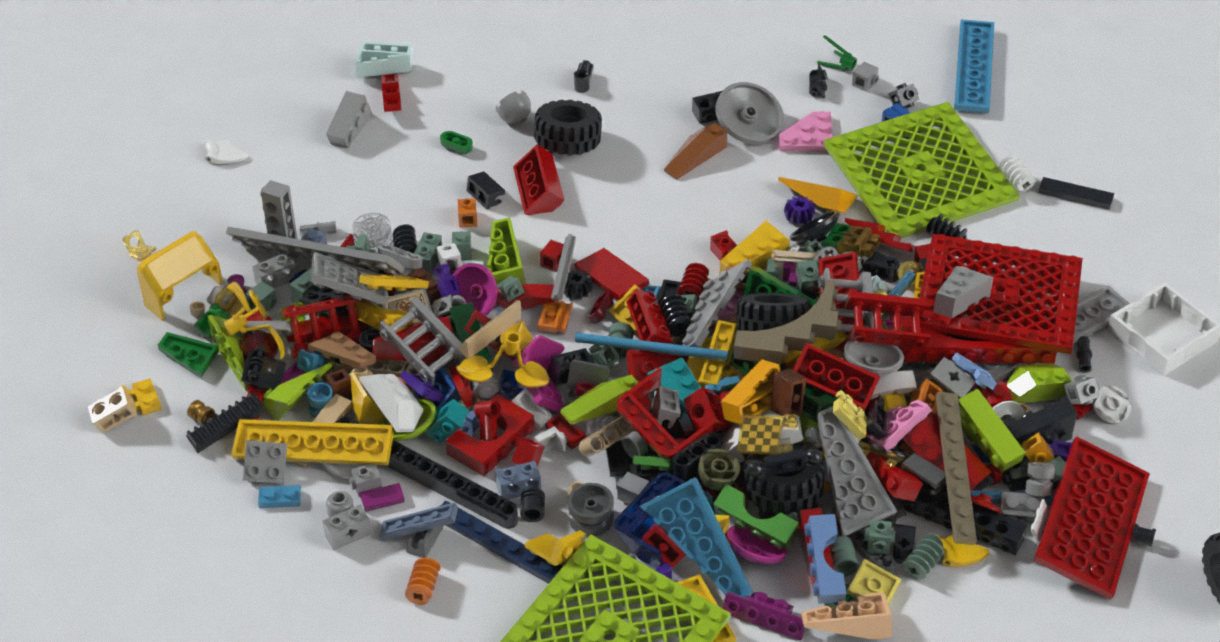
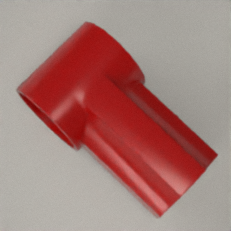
M477 402L474 412L479 419L480 440L497 439V418L501 414L499 402Z

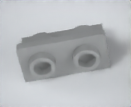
M1002 491L1001 514L1014 520L1023 519L1026 520V523L1032 524L1036 518L1037 508L1040 507L1044 496Z

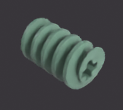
M926 534L902 563L904 570L917 579H925L931 569L934 568L935 563L939 562L940 558L944 555L943 543L940 538L933 534Z

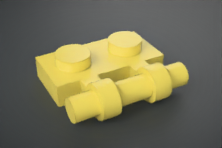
M842 390L836 394L838 399L834 401L833 413L861 440L866 437V422L868 418L864 414V410L861 407H857L848 394L846 395Z

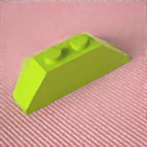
M1042 363L1016 366L1007 382V386L1011 393L1012 401L1026 403L1056 400L1067 396L1064 385L1075 380L1063 367L1056 364Z

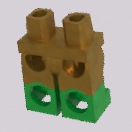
M836 223L831 233L824 240V248L833 247L837 250L838 254L850 251L856 252L861 259L863 256L872 257L874 247L878 248L880 245V235L871 234V228L866 227L864 229Z

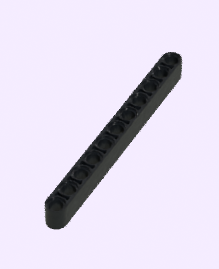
M341 417L336 421V423L362 424L350 417ZM393 440L387 467L503 528L511 529L517 526L518 511L517 505L514 502Z

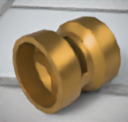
M200 400L193 401L187 409V416L197 420L199 424L201 422L206 424L208 418L214 419L215 410L210 406H205Z

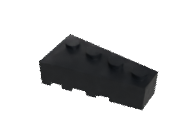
M1067 396L1061 397L1060 402L1052 405L1049 402L1043 405L1044 409L1035 413L1031 410L1024 413L1025 415L1018 420L1012 418L1003 423L1020 445L1037 433L1048 444H1052L1053 440L1064 442L1071 440L1077 411Z

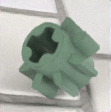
M817 239L812 242L807 240L800 250L803 252L819 253L822 250L823 244H820Z

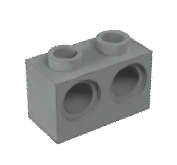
M287 252L252 266L256 284L262 281L267 285L273 286L275 289L297 279L295 263Z

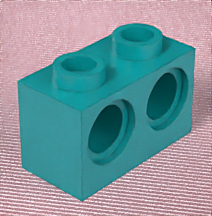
M452 399L437 411L433 423L424 433L440 444L462 428L469 410L455 399Z

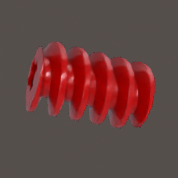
M701 263L689 264L683 274L678 294H695L698 300L707 281L709 269Z

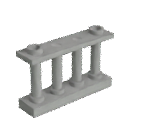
M825 268L823 275L819 277V287H821L822 293L827 279L835 280V287L854 288L859 292L873 293L871 272H863L860 279L852 281L831 279L829 268ZM838 294L836 302H845L848 295ZM835 309V311H838V317L854 318V310ZM862 311L863 327L874 328L873 312ZM841 324L840 332L850 333L855 325Z
M414 297L410 300V312L389 327L384 321L380 322V335L385 341H389L419 372V376L423 381H427L432 386L435 383L434 373L453 358H457L462 363L466 357L459 350L462 343L417 297ZM418 318L422 322V326L402 340L395 333L412 319ZM427 331L431 332L436 339L416 354L408 347ZM439 345H444L448 349V353L428 367L421 360Z

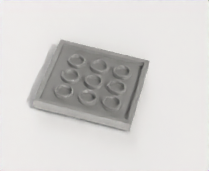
M314 252L311 270V282L321 288H325V286L332 288L334 292L340 294L344 292L351 294L355 299L362 300L364 298L370 300V303L374 305L387 304L388 290L381 289V286H378V289L366 288L367 284L359 283L360 275L380 276L384 274Z

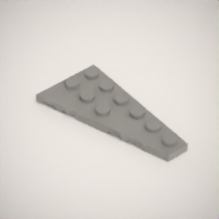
M833 406L819 412L816 416L841 534L844 537H848L869 527L870 520L882 521L895 515L897 510L854 435L833 413Z

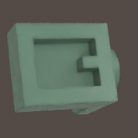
M513 276L497 284L498 291L508 302L524 293L520 280Z

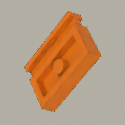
M555 301L544 304L538 322V331L557 333L558 331L565 334L572 314L573 302L566 304L565 301Z

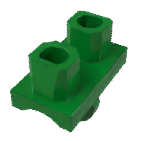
M217 303L194 324V327L197 329L196 332L203 338L211 336L209 315L228 319L230 316Z

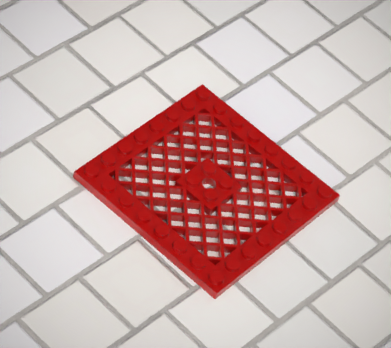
M932 234L919 299H926L927 307L922 317H919L920 327L931 329L935 332L1072 354L1083 258L1074 255H1061L1055 252H1043L1036 249H1024L1018 246H1005L999 243H987L980 240H968L961 237H949L943 234ZM953 267H966L969 270H975L976 272L994 277L991 294L987 299L983 297L979 300L978 304L969 305L966 311L953 318L934 313L936 294L943 285L942 282H945L953 272Z

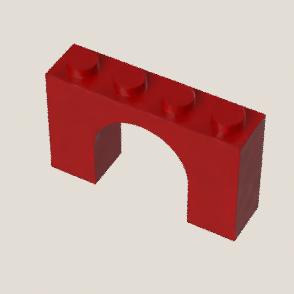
M496 394L490 401H498L501 406V414L497 418V426L505 431L501 437L492 441H480L458 430L445 441L446 454L483 477L489 471H492L502 459H505L512 449L517 447L519 439L532 434L535 429V420L532 413L499 394Z

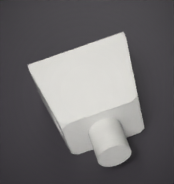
M454 243L437 247L439 268L441 264H447L449 269H453L455 272L462 266L461 254Z

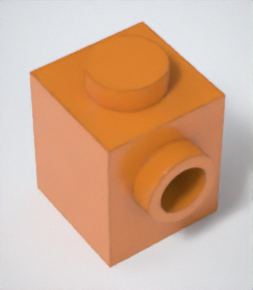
M476 198L457 199L459 228L477 226Z

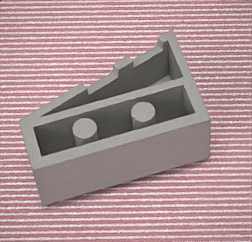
M349 91L345 92L326 133L331 144L349 148L370 119L372 111L365 95Z
M956 266L936 294L934 313L953 318L966 311L969 305L978 304L979 300L983 297L987 299L991 294L994 277L969 270L966 267Z

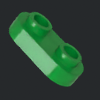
M445 131L440 135V143L443 147L462 154H466L473 149V141L467 136L454 131Z

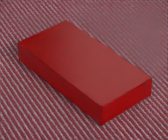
M561 413L545 423L546 429L555 426L559 432L565 434L567 438L566 445L571 450L579 446L580 442L587 438L583 431L574 424L571 425Z

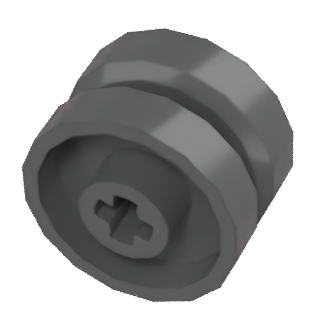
M585 483L574 488L569 494V523L576 532L581 530L587 534L586 536L590 534L597 536L608 531L613 525L614 497L606 486L598 483Z

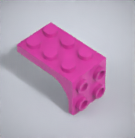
M537 335L521 352L522 363L525 365L529 361L536 362L547 372L551 357L561 354L565 347L563 344L545 336ZM517 357L513 362L515 363L517 369H519L520 366ZM549 375V382L546 386L526 387L533 395V401L540 407L544 406L552 412L560 413L561 409L567 406L562 404L563 398Z

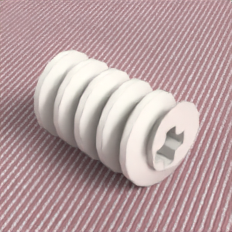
M1011 154L1000 161L999 169L1017 192L1027 191L1035 184V177L1032 176L1031 172L1028 171L1019 158H1015Z

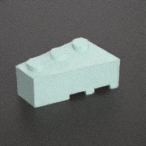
M362 41L355 61L357 78L411 71L414 62L413 45Z

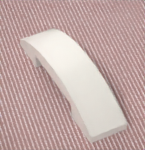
M897 371L878 375L880 379L871 399L878 397V395L885 396L894 392L901 395L917 390L913 371Z

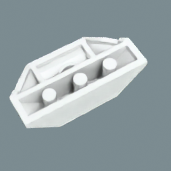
M375 374L360 377L359 381L396 432H413L424 409L408 387L394 374Z

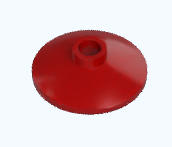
M980 493L979 496H971L972 503L999 514L1002 513L991 502L992 497Z

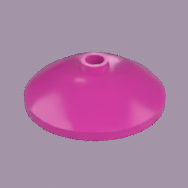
M478 263L464 264L452 275L456 277L461 292L459 295L465 299L466 304L472 303L474 310L487 316L496 303V280L491 271L484 265Z
M732 526L726 533L730 547L749 563L760 565L776 564L783 561L787 555L786 549H778L772 546L769 540L755 537L752 531L747 528L743 530L737 526Z

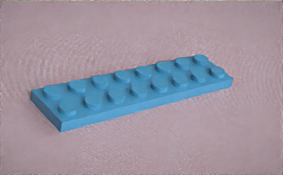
M964 19L960 21L954 110L989 113L994 22Z

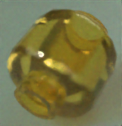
M916 261L904 262L898 269L899 279L901 280L911 270L916 274L917 272H924L922 265Z

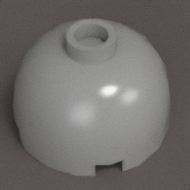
M516 91L512 92L500 101L501 105L499 108L496 106L497 114L508 124L524 123L531 111L530 99L524 91H521L519 94Z

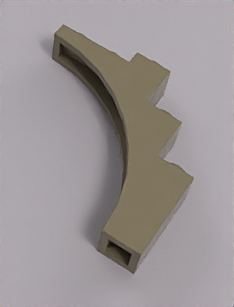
M827 279L825 289L818 302L798 319L768 330H737L734 343V359L757 362L763 359L776 364H782L783 357H787L788 349L803 351L806 343L814 344L815 337L835 339L836 331L840 332L841 320H838V311H835L836 304H833V300L837 301L838 297L835 280Z

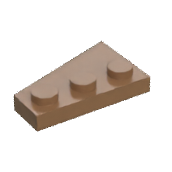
M340 332L333 333L308 344L309 352H321L323 357L326 358L336 357L340 359V363L360 370L376 363L375 355Z

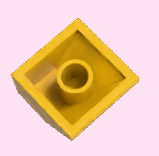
M353 372L351 374L353 410L357 415L355 419L362 424L379 425L386 419V416L359 381L360 378Z

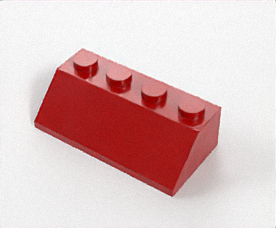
M536 144L513 166L524 214L526 215L553 212L565 201L553 154Z
M808 343L805 344L793 371L806 377L807 385L836 397V394L842 390L853 399L852 402L857 407H861L864 411L880 379V376Z
M933 412L903 440L917 455L945 472L938 416ZM964 444L971 492L991 471Z

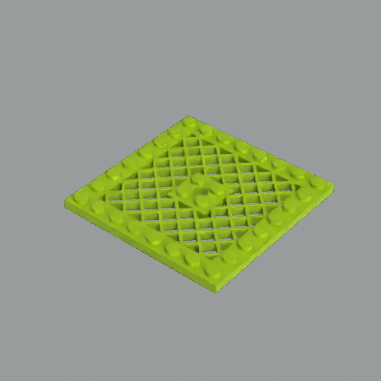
M949 102L828 138L823 142V146L877 223L886 226L885 232L895 233L901 236V239L926 231L929 221L940 214L944 216L943 220L949 218V223H951L952 221L1019 200L1020 195ZM933 126L942 128V130L935 129ZM918 131L924 132V133H927V134H926V135L920 134V133H918ZM930 134L938 136L939 138L931 137ZM902 136L909 137L911 140L902 138ZM942 138L949 139L951 141L942 140ZM915 139H916V140H920V141H923V143H919V142H916V141H914V140H915ZM887 141L894 142L895 145L889 144V143H886V142H887ZM926 143L934 144L935 147L926 145ZM899 144L904 145V146H908V147H907V148L900 147ZM871 146H875V147H878V148H880V149H879V150H878V149H874V148H871ZM941 146V147H945V148H948V149H947V150H944V149H940V148H938V147ZM911 147H912V148H915V149H919L920 151L918 152V151L911 150ZM883 149L892 151V153L885 152ZM951 149H952V150H955V151H959L960 153L958 154V153H955V152H951ZM855 151L863 152L864 154H858ZM895 153H900L904 156L895 155ZM868 154L874 155V156H876V158L869 157V156H867V155H868ZM935 154L944 156V159L936 157ZM881 157L884 159H888V162L880 160L879 158ZM947 158L954 159L956 162L947 160ZM960 161H961V162H965V163H968V165H964V164H961V163H959V162H960ZM864 162L872 164V167L864 165ZM876 166L883 167L885 169L881 170L876 168ZM944 166L953 168V170L945 169ZM888 169L897 171V173L888 172ZM956 170L964 171L965 174L956 172ZM971 173V174L978 175V176H977V177H973V176H970V175H968V174ZM872 175L881 176V178L872 177ZM885 178H888V179L893 180V182L886 181V180H884V179H885ZM953 178L962 180V182L954 181ZM897 181L905 183V186L897 184ZM965 182L973 183L974 186L965 184ZM937 183L946 185V188L938 186ZM980 185V186L987 187V188H986V189H982V188H978L977 186ZM881 186L889 188L890 190L888 191L881 189ZM949 187L957 188V189H959V190H958V191H955V190L949 189ZM921 188L930 190V193L921 191ZM893 190L900 191L902 194L895 193ZM961 191L971 192V194L962 193ZM934 192H937V193H941V194H943V195H942V196H939V195H935V194H933V193H934ZM905 194L914 195V198L905 196ZM946 195L955 197V200L946 198ZM918 197H921V198H924V199H927V200H926V201H923V200H919V199H917V198H918ZM889 199L897 200L898 203L889 201ZM930 200L938 202L939 205L930 203ZM902 202L911 204V206L902 205ZM914 206L922 207L923 210L916 209ZM898 211L905 212L907 215L900 214Z
M590 534L500 642H573L575 640H579V642H652L651 640L663 638L664 642H667V637L679 636V642H713L731 619V613ZM593 571H604V575L592 577ZM589 573V578L583 579ZM621 580V585L609 586L610 581ZM606 582L607 588L595 590L594 584ZM591 585V591H579V587ZM576 588L577 593L571 594L572 591ZM641 589L647 592L648 594H642ZM638 590L639 595L627 597L626 592ZM623 592L624 598L612 600L611 594ZM608 595V601L597 602L596 597ZM593 598L594 603L582 605L581 600ZM578 600L579 606L567 608L566 602ZM656 600V605L644 606V601ZM659 600L663 601L666 604H660ZM563 603L564 608L558 609ZM641 603V608L629 609V604ZM626 606V611L614 612V607ZM605 608H610L611 613L605 610ZM599 609H604L603 612L599 615ZM673 610V616L662 617V611ZM677 610H679L680 612H682V613H684V614H679V615H678V614H677ZM596 611V616L584 618L583 612ZM658 612L659 618L647 620L646 614ZM581 614V619L569 621L568 615ZM643 615L644 621L632 623L631 617ZM554 617H566L565 622L554 623ZM623 618H628L629 623L626 622V621H624V620H622V619H623ZM550 619L551 624L545 625L547 621ZM691 620L692 626L680 628L679 622ZM676 622V629L665 630L664 624ZM592 624L589 627V629L586 630V625ZM661 625L662 631L650 633L649 627ZM583 626L584 632L571 634V628ZM646 628L647 634L640 635V629ZM568 629V634L556 636L555 631ZM552 631L553 637L541 639L540 633ZM607 634L616 636L613 640L608 641L604 639ZM688 634L683 640L682 635ZM537 635L538 640L532 641V639Z

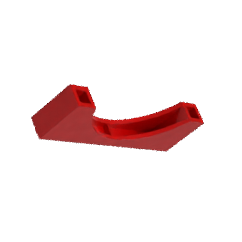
M901 317V325L904 331L913 332L911 317ZM921 328V333L930 334L931 336L925 349L898 346L904 355L903 362H940L944 357L953 361L952 358L956 352L973 363L1055 364L1057 352L1025 346L995 341L955 339L925 328Z

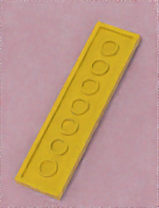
M239 419L231 456L233 459L245 460L246 440L286 443V461L388 466L395 429L392 425Z

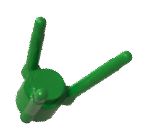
M824 35L823 38L839 50H834V53L841 57L839 61L841 65L817 61V64L838 68L846 71V69L853 70L857 64V58Z

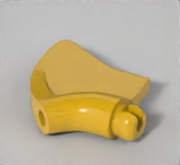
M953 534L943 539L937 536L943 543L944 555L942 563L945 566H968L978 563L989 556L990 551L985 547L976 544L954 543Z

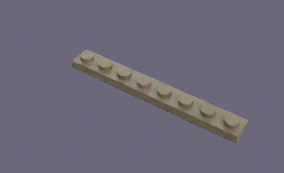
M938 392L935 397L953 540L956 544L974 545L977 542L958 394Z

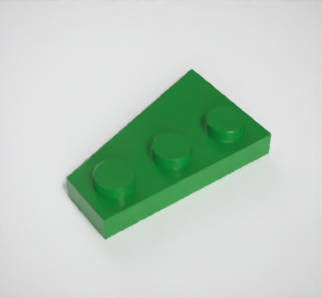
M166 332L158 343L159 351L201 378L219 352L217 345Z

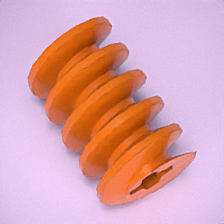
M420 558L415 561L405 591V597L408 601L417 605H426L428 603V599L433 595L432 591H434L437 582L436 578L441 569L438 561L431 558Z

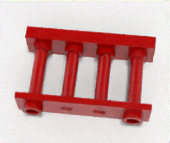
M849 291L845 301V309L854 310L855 326L852 327L848 335V341L925 349L931 336L930 334L921 333L919 317H922L927 307L926 299ZM862 311L873 312L874 328L863 327ZM881 313L892 314L894 330L883 329ZM900 315L911 316L913 332L902 331Z
M345 293L343 297L298 307L297 305H290L285 310H281L284 318H290L295 342L293 346L289 347L292 359L298 358L299 351L302 349L309 352L308 344L322 339L316 311L328 309L332 334L340 332L335 307L347 305L352 330L349 334H345V336L360 344L359 336L365 330L361 331L359 329L354 303L361 301L353 298L351 294ZM309 313L314 338L312 342H302L298 315Z

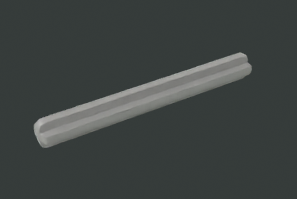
M568 234L565 237L551 299L556 302H560L563 299L576 243V236H572V234Z

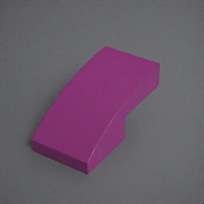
M784 262L783 281L796 287L795 265L793 262Z

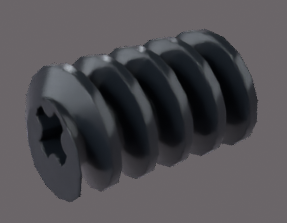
M942 214L938 217H933L926 227V232L931 235L943 234L949 237L967 238L968 230L966 228L961 231V225L955 227L956 223L954 221L949 224L950 219L945 218L943 220L944 216Z
M409 224L396 227L392 234L393 246L414 253L417 248L415 228Z
M679 294L663 296L658 303L671 335L680 336L687 331L691 323L682 296Z

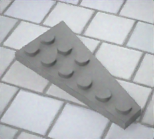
M748 259L728 271L721 272L714 280L710 279L704 284L703 292L699 296L700 300L691 318L692 321L687 328L686 337L682 341L683 346L701 347L710 332L708 328L713 323H716L719 318L716 314L719 310H724L736 291L735 286L745 277L743 272L752 266Z

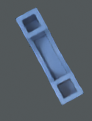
M835 514L809 516L808 523L805 524L804 529L805 536H809L810 543L807 544L808 556H812L813 562L810 563V574L815 577L813 595L817 596L818 604L835 603L845 600L844 574L829 567L823 555L825 548L834 543L837 538Z

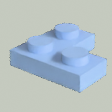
M955 353L952 359L961 371L971 373V377L982 388L989 387L992 390L994 389L997 382L988 371L959 353Z

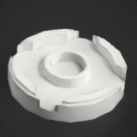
M1115 386L1100 387L1098 389L1100 396L1093 399L1092 403L1096 414L1102 420L1109 423L1117 424L1123 422L1130 415L1132 408L1127 394Z

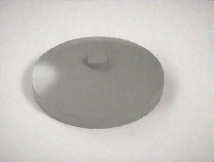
M749 82L731 84L721 92L717 99V119L722 128L727 130L728 134L738 141L751 145L765 144L772 141L783 127L784 113L779 101L771 92L757 84Z

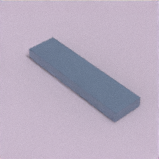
M451 503L383 521L379 537L382 541L455 523L458 506L456 503Z

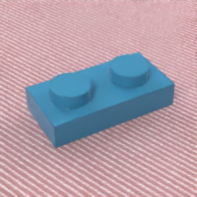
M300 485L259 487V508L300 506Z

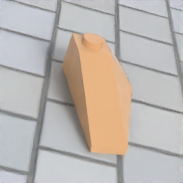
M884 592L856 596L855 601L848 603L845 600L838 601V605L831 608L829 606H821L801 612L805 628L865 639L882 640L892 637L891 613Z

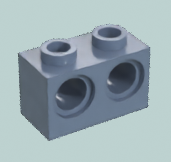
M535 461L495 470L496 486L499 495L508 500L521 497V492L526 488L535 487L541 489V475Z

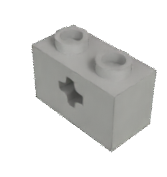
M945 357L927 378L941 388L942 392L958 394V399L965 396L976 383L968 373L961 371L953 361Z
M361 504L322 520L325 537L333 550L371 535L370 519Z

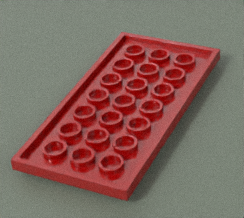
M1076 436L1072 442L1033 561L1111 600L1117 588L1150 473Z

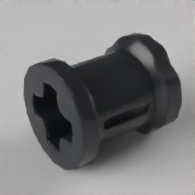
M1135 523L1131 542L1139 541L1152 547L1156 529L1143 528Z

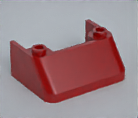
M658 368L618 398L617 411L660 457L673 459L675 454L705 434L711 433L713 423L711 421L687 439L678 438L675 440L650 414L652 402L647 395L661 386L662 370Z

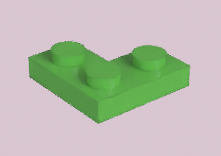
M654 455L633 456V464H640L642 469L671 471L673 459H664Z

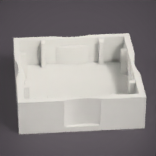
M1165 282L1148 292L1140 300L1130 303L1110 316L1108 332L1165 376L1216 344L1220 337V324L1204 311L1192 305L1183 295Z

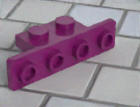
M731 592L726 593L722 609L730 612L731 616L798 640L803 639L806 628L803 625L802 618L792 614L794 606L788 604L787 601L770 598L763 592H753L748 598Z

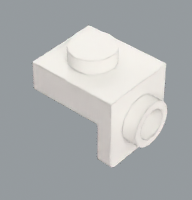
M555 426L534 437V441L545 446L543 453L556 446L562 453L566 451L567 438Z

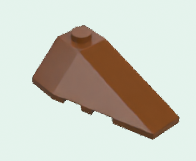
M713 123L690 135L664 168V172L676 180L727 148L728 131Z

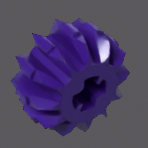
M801 196L799 198L792 197L791 200H787L784 207L786 220L791 221L792 224L798 223V225L812 221L815 214L813 201L808 200L807 197L801 198Z

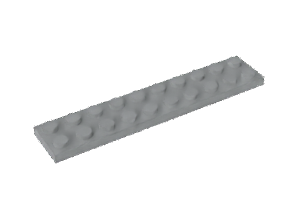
M228 227L226 234L232 237V241L241 243L242 247L251 249L253 246L264 252H267V249L272 250L276 254L287 252L292 257L298 258L301 255L308 260H312L315 252L362 268L367 267L368 270L375 272L383 270L390 275H395V273L403 274L405 268L389 255Z
M1106 286L1078 300L1073 344L1078 342L1081 336L1087 337L1109 326L1110 316L1130 303L1110 286ZM1035 363L975 364L988 371L995 381H1002L1012 375L1016 366L1032 365Z

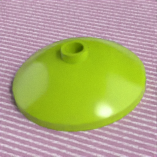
M417 400L424 410L414 431L396 432L395 430L393 440L396 442L411 440L424 433L436 417L437 410L435 405L429 400ZM386 418L380 425H391V423Z

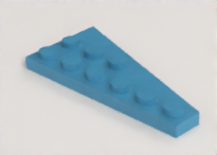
M693 478L640 506L653 518L657 525H660L668 533V536L700 567V570L715 582V585L724 595L727 592L746 597L753 593L697 478Z

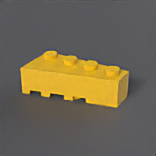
M765 220L720 261L719 274L725 271L728 265L735 267L746 259L752 263L750 268L759 267L765 270L768 259H772L773 250L788 251L790 240Z

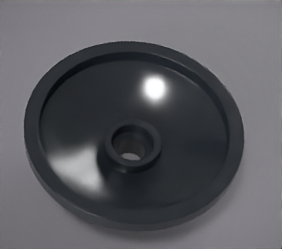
M839 211L828 212L806 223L789 236L790 240L805 243L807 240L812 242L815 239L818 242L825 240L826 234L835 227L839 219Z

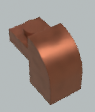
M345 369L322 377L323 383L331 386L333 397L335 394L346 399L352 397L351 378Z

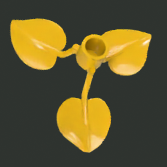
M237 282L230 283L227 288L236 294L243 305V308L237 314L224 322L230 335L232 336L239 331L243 334L246 331L267 329L273 335L279 347L280 360L283 359L285 355L283 341L271 325L245 327L248 325L246 318L258 310L263 319L268 317L258 296L252 289L249 290L252 302L256 305V308L250 311L245 294Z
M523 320L513 324L501 334V347L491 364L484 357L473 356L470 359L466 358L457 366V371L467 380L484 382L492 377L491 368L494 367L502 352L505 351L508 355L517 354L520 368L516 370L515 378L520 385L536 388L546 386L549 382L548 374L540 364L529 361L525 365L522 363L521 351L533 340Z

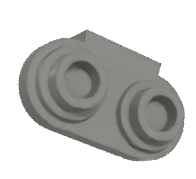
M450 294L435 300L434 304L431 305V309L438 318L448 314L449 308L466 304V301L460 295L451 296Z

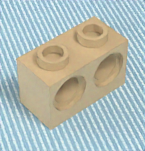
M123 387L88 406L92 423L103 434L137 415L133 398Z

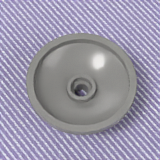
M848 341L844 347V356L848 362L877 375L892 373L903 365L904 355L897 346Z

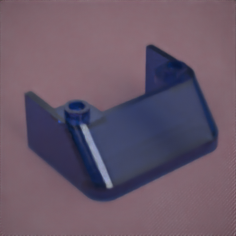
M669 472L659 473L614 521L616 533L639 560L655 569L664 564L661 552L641 540L655 522L640 506L685 483L684 480ZM704 492V494H705V496H706V498H707V500H708V502H709V504H710V506H711V508H712V510H713V512H714V514H715V510H714L713 502H712V499H711V495H709V494H707V493Z

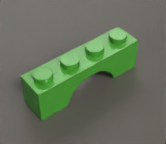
M726 484L713 504L716 515H730V520L734 521L738 528L743 530L747 528L752 531L755 537L759 539L765 538L770 541L772 546L788 550L800 531L799 522L782 513L770 519H757L751 516L745 509L746 499L744 493Z

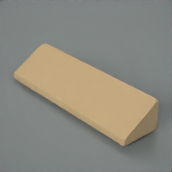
M519 300L514 302L466 339L459 347L463 355L467 359L472 358L513 324L517 323L521 319V302Z

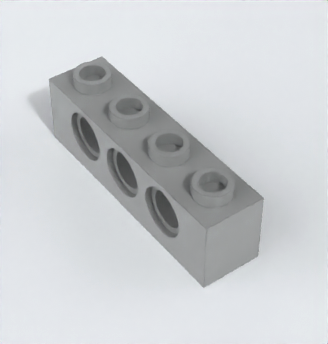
M270 180L260 192L267 234L298 239L290 186Z

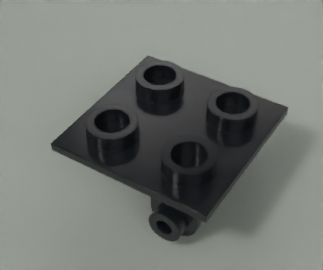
M258 346L254 351L249 350L241 381L266 390L270 388L274 390L281 384L286 362L265 356L266 351L262 346Z

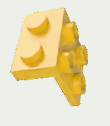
M579 530L560 539L551 534H544L526 541L525 547L532 554L544 558L547 563L557 566L568 561L584 543L587 534Z

